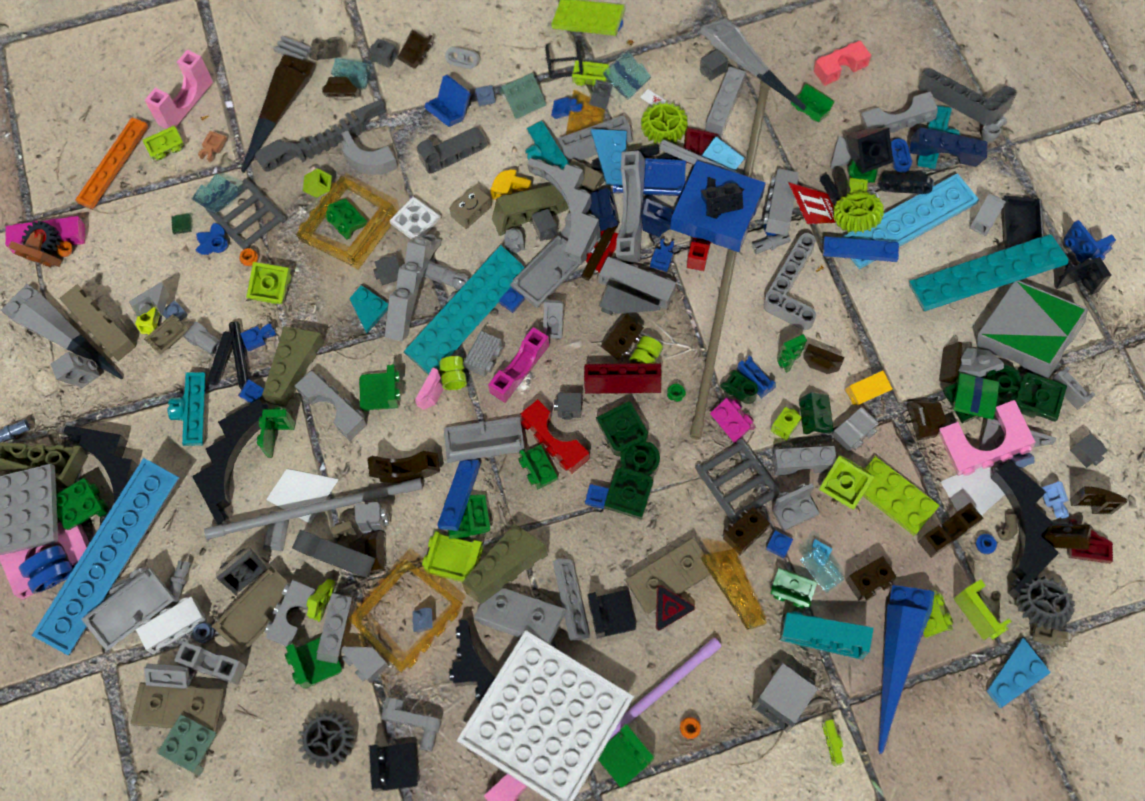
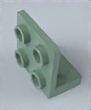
M533 73L498 89L500 95H505L515 119L546 106Z
M180 715L157 754L200 777L204 768L199 766L217 734Z

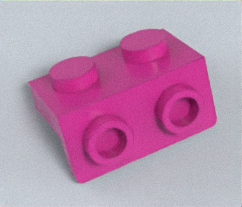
M726 398L710 414L730 439L736 443L748 431L754 430L756 426L753 424L754 419L748 413L745 414L741 410L742 405L736 399Z

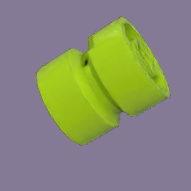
M642 336L637 344V349L633 351L629 361L631 364L656 363V358L662 352L663 346L652 337Z
M449 356L439 361L443 389L459 390L467 385L466 375L463 371V358Z

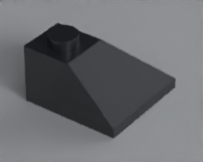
M888 127L865 129L846 135L849 154L860 173L863 174L894 162Z

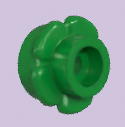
M673 384L667 389V397L675 402H680L686 395L685 389L680 384Z

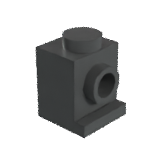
M596 79L589 105L606 109L613 84Z

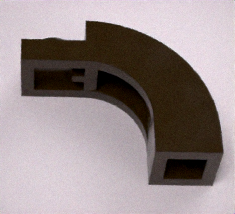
M424 450L413 456L401 459H389L378 456L367 458L369 477L379 478L380 482L402 483L416 478L424 479L440 472L438 453Z

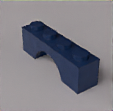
M920 127L911 136L910 153L926 157L937 153L953 154L960 159V164L977 167L987 158V141Z

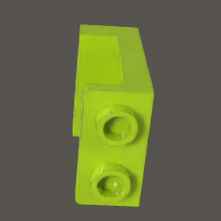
M435 531L434 536H431L429 539L428 547L430 550L428 555L425 554L422 566H424L427 574L463 582L479 564L483 544L477 540L469 542L457 538L449 539L448 536L441 535L439 531Z
M982 579L958 594L954 601L981 638L986 640L990 637L993 640L1009 629L1007 625L1012 621L1009 618L1002 623H998L977 594L986 586Z

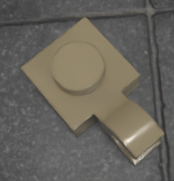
M1034 623L1032 640L1054 646L1057 643L1059 646L1068 647V642L1071 643L1072 634L1057 629L1053 630L1051 627L1048 630H1045L1043 626L1037 628L1036 623Z

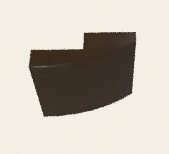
M1083 486L1070 498L1071 506H1091L1092 514L1112 515L1127 503V498L1106 489Z

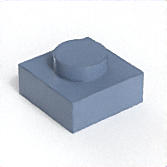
M492 85L475 88L479 106L496 103Z
M175 300L165 307L163 313L165 319L173 314L180 319L179 321L188 316Z
M1018 453L1010 459L1019 468L1035 463L1034 456L1031 453L1023 455Z
M425 607L413 611V632L420 633L433 629L432 608Z

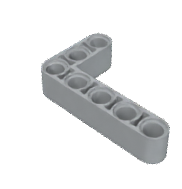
M809 233L802 234L767 292L763 305L766 312L802 330H809L813 327L816 312L813 308L787 295L813 252L816 239Z

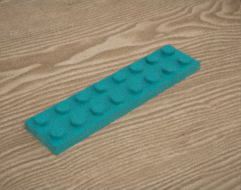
M1052 234L910 280L909 286L925 312L1067 265L1069 259Z
M500 245L403 353L428 375L432 368L439 370V361L451 356L500 302L499 299L511 287L510 284L513 282V279L525 267Z

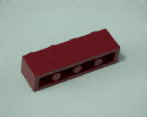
M661 363L584 364L585 394L661 393Z

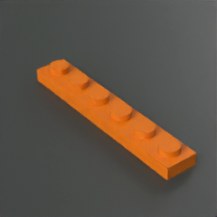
M131 117L75 199L78 204L90 209L96 206L148 129L147 123Z

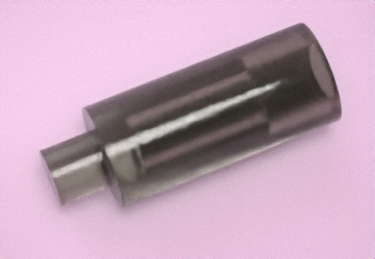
M835 166L832 171V177L838 195L846 196L851 192L845 170L840 168V166Z

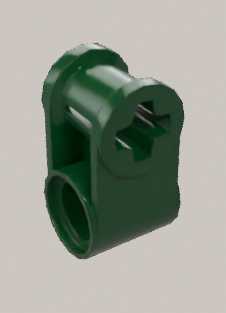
M731 370L727 380L721 383V389L745 404L754 403L758 393L757 384L744 377L738 371ZM745 391H752L753 394H746Z

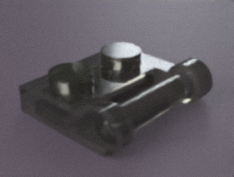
M330 37L327 40L314 38L312 40L313 48L310 51V58L312 60L342 57V38Z

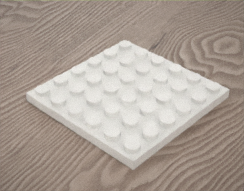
M525 630L461 732L457 742L549 801H574L634 696Z

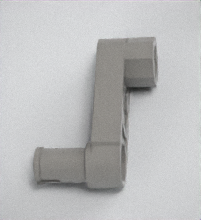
M386 698L381 719L422 728L424 732L419 749L432 752L441 719L402 711L404 701Z

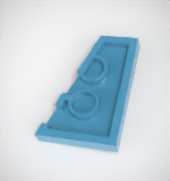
M591 129L590 132L594 140L606 185L623 186L621 156L622 152H626L627 131Z
M1022 638L986 691L997 706L1002 708L1051 672L1027 641Z

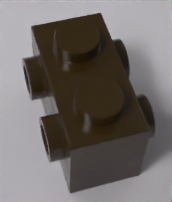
M626 314L600 347L617 360L622 356L626 357L632 350L631 344L633 342L636 344L643 336L640 333L644 327Z
M754 507L749 511L745 509L738 516L739 520L735 524L731 522L724 529L723 539L739 555L743 554L770 526V523Z
M884 556L850 574L845 581L858 601L864 598L867 601L877 595V590L882 588L885 591L893 586V581L897 576Z

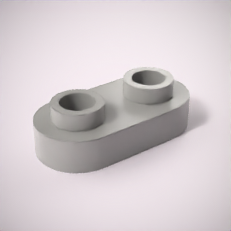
M451 47L445 53V58L449 64L468 69L476 67L480 61L479 55L475 51L460 47ZM454 52L457 53V55H458L457 58H454V56H453V53H454ZM470 56L474 58L473 62L469 60Z

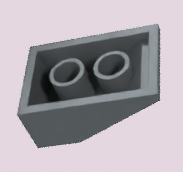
M606 285L598 305L602 307V312L612 315L613 312L617 314L657 311L661 308L656 304L609 285Z
M247 547L240 550L230 562L223 563L216 572V578L236 595L264 573L267 568L254 551Z

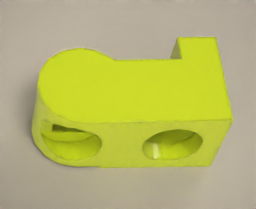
M153 307L147 313L139 317L137 316L135 325L140 333L150 334L158 327L161 314Z

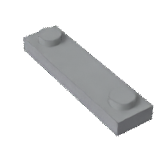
M557 559L553 561L562 607L566 610L564 616L569 639H588L590 637L573 561L571 559Z

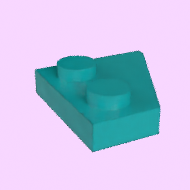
M362 285L349 298L366 333H369L388 311L389 304Z

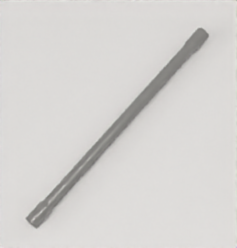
M416 478L387 487L238 522L204 528L205 537L209 540L238 531L395 494L423 489L421 479Z

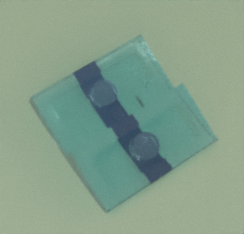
M625 51L603 72L607 80L626 99H630L651 78L644 66L637 64L629 51Z
M216 173L207 187L201 184L191 199L215 214L226 207L238 195L241 189Z

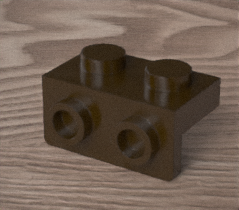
M412 29L397 59L413 69L418 64L421 65L426 57L423 55L424 52H428L432 45V42H430L432 35L429 34L426 38Z

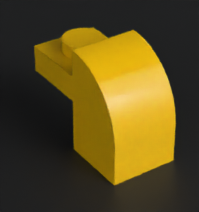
M505 170L495 177L490 189L491 198L497 200L502 195L532 190L531 180L525 177H517L516 170Z

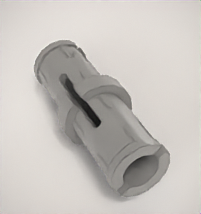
M780 234L773 237L768 236L765 240L753 243L752 248L756 249L754 253L757 255L766 250H774L777 246L790 243L791 240L790 237Z
M181 560L178 561L174 576L170 578L171 585L169 591L175 598L174 603L179 602V597L183 586H186L187 582L185 579L191 566L190 563Z

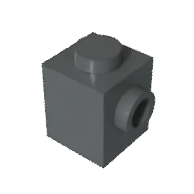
M377 38L375 43L370 46L369 52L372 61L390 68L398 57L396 45Z
M717 49L701 59L700 72L709 81H712L727 71L728 60Z
M549 209L531 215L532 225L540 242L550 240L557 235V226Z
M396 255L374 261L376 269H373L376 280L380 279L382 285L397 281L399 264Z
M558 393V399H554V411L558 412V418L564 420L581 418V393Z
M1090 433L1070 451L1088 468L1091 464L1097 466L1105 459L1103 455L1108 450L1100 440H1097Z

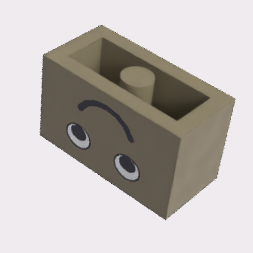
M474 185L471 189H467L460 199L455 200L449 209L451 217L467 230L492 206L490 197Z

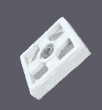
M412 197L389 222L404 235L412 239L416 236L423 237L441 218L436 212L415 197Z

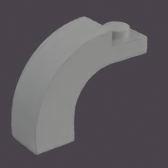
M348 131L341 133L343 137L341 143L344 148L342 151L345 160L355 170L364 174L380 175L398 169L396 160L388 146L372 152L363 151L355 145Z

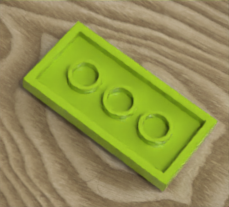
M560 0L551 26L552 29L616 36L625 6L622 4L583 0Z
M875 456L865 468L874 475V478L863 494V497L915 537L940 505Z

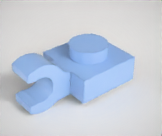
M1058 481L1042 487L1046 491L1043 495L1046 506L1053 507L1056 518L1063 519L1069 517V512L1063 504L1069 501L1063 483Z

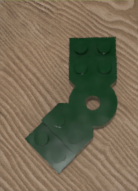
M1004 365V369L999 371L994 369L989 371L986 376L980 377L999 382L996 407L1015 400L1023 415L1031 418L1039 416L1054 422L1058 420L1067 385L1032 373H1027L1021 377L1017 369L1008 365ZM957 383L943 389L952 408L954 406V396L957 392ZM955 411L962 424L974 418H981Z
M628 401L596 417V422L602 430L613 455L621 457V467L615 471L604 508L642 520L653 488L654 481L652 477L659 469L660 453L653 443L647 442L648 431L632 403ZM641 457L645 459V462L638 463L635 459Z

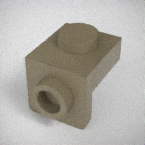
M350 520L340 521L334 527H331L332 534L337 540L338 545L350 549L349 543L358 539Z

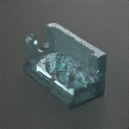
M335 58L331 75H334L333 77H347L357 88H367L371 76L368 63Z
M816 545L800 560L826 593L844 580L842 573L819 545Z

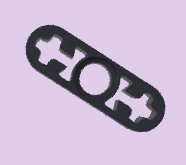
M884 174L881 177L879 187L885 192L929 194L933 189L934 180L929 176ZM902 182H909L911 186H904Z

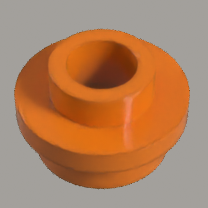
M244 249L240 253V262L244 266H252L253 262L258 261V254L253 249Z
M687 717L682 720L680 732L685 738L694 739L700 734L701 725L697 719ZM692 725L694 731L688 732L686 726Z

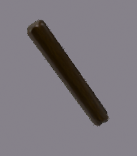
M618 225L604 230L581 275L583 279L587 281L591 279Z

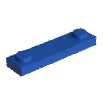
M825 236L823 240V256L897 262L899 259V242Z
M469 459L459 462L437 524L439 529L458 531L481 465L479 460Z

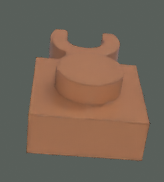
M209 131L202 143L204 149L200 150L198 154L200 159L208 155V162H212L214 152L220 153L227 141L226 137Z

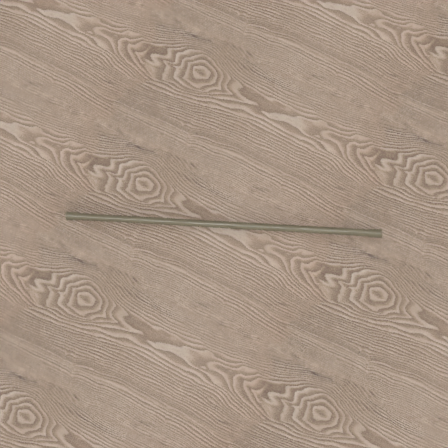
M762 80L743 173L744 176L752 178L770 86ZM728 249L698 403L690 437L696 440L702 437L708 396L737 252Z

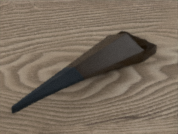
M283 54L278 67L275 68L241 169L242 173L246 172L255 157V153L261 148L291 103L310 81L316 68L315 63Z

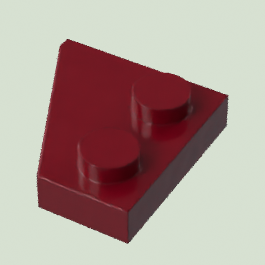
M687 128L684 136V149L702 156L714 138L719 137V134Z
M1071 519L1069 524H1077L1078 521ZM1091 529L1089 549H1069V558L1111 564L1113 562V542L1099 536L1097 532Z

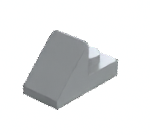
M160 282L130 300L129 303L138 317L147 313L153 307L162 316L169 294L164 284Z
M544 300L543 333L549 338L562 339L563 301Z

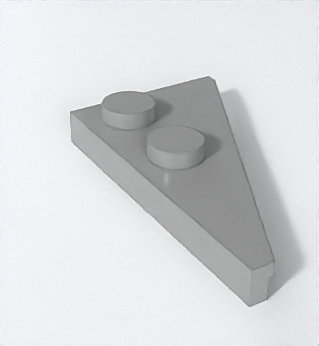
M986 420L979 447L981 451L994 450L1004 442V432L998 420ZM1030 430L1035 440L1034 447L1052 445L1056 441L1055 437Z

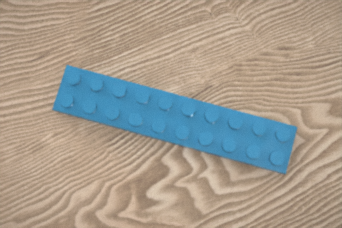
M145 458L142 459L31 636L68 656L72 653L87 629V626L81 619L103 603L109 590L118 579L180 479L179 477Z

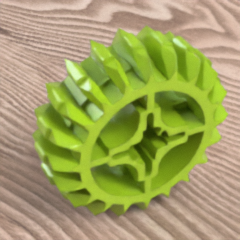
M659 101L658 105L653 103L651 107H647L646 112H643L641 130L644 137H648L649 142L654 140V144L658 142L661 144L663 140L676 144L677 139L681 140L683 135H685V130L688 128V118L684 110H681L680 105L675 107L674 102L670 105L667 101L665 104Z
M862 191L857 194L855 192L852 195L847 194L846 197H841L840 201H837L836 206H834V220L837 226L841 227L842 230H847L848 233L854 231L855 234L860 231L864 233L865 230L871 231V228H877V225L881 224L884 216V206L880 198H876L875 194L870 195L869 192L863 194Z

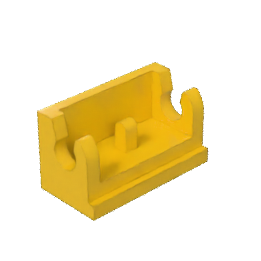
M881 371L848 386L844 390L853 405H860L893 390L884 371Z

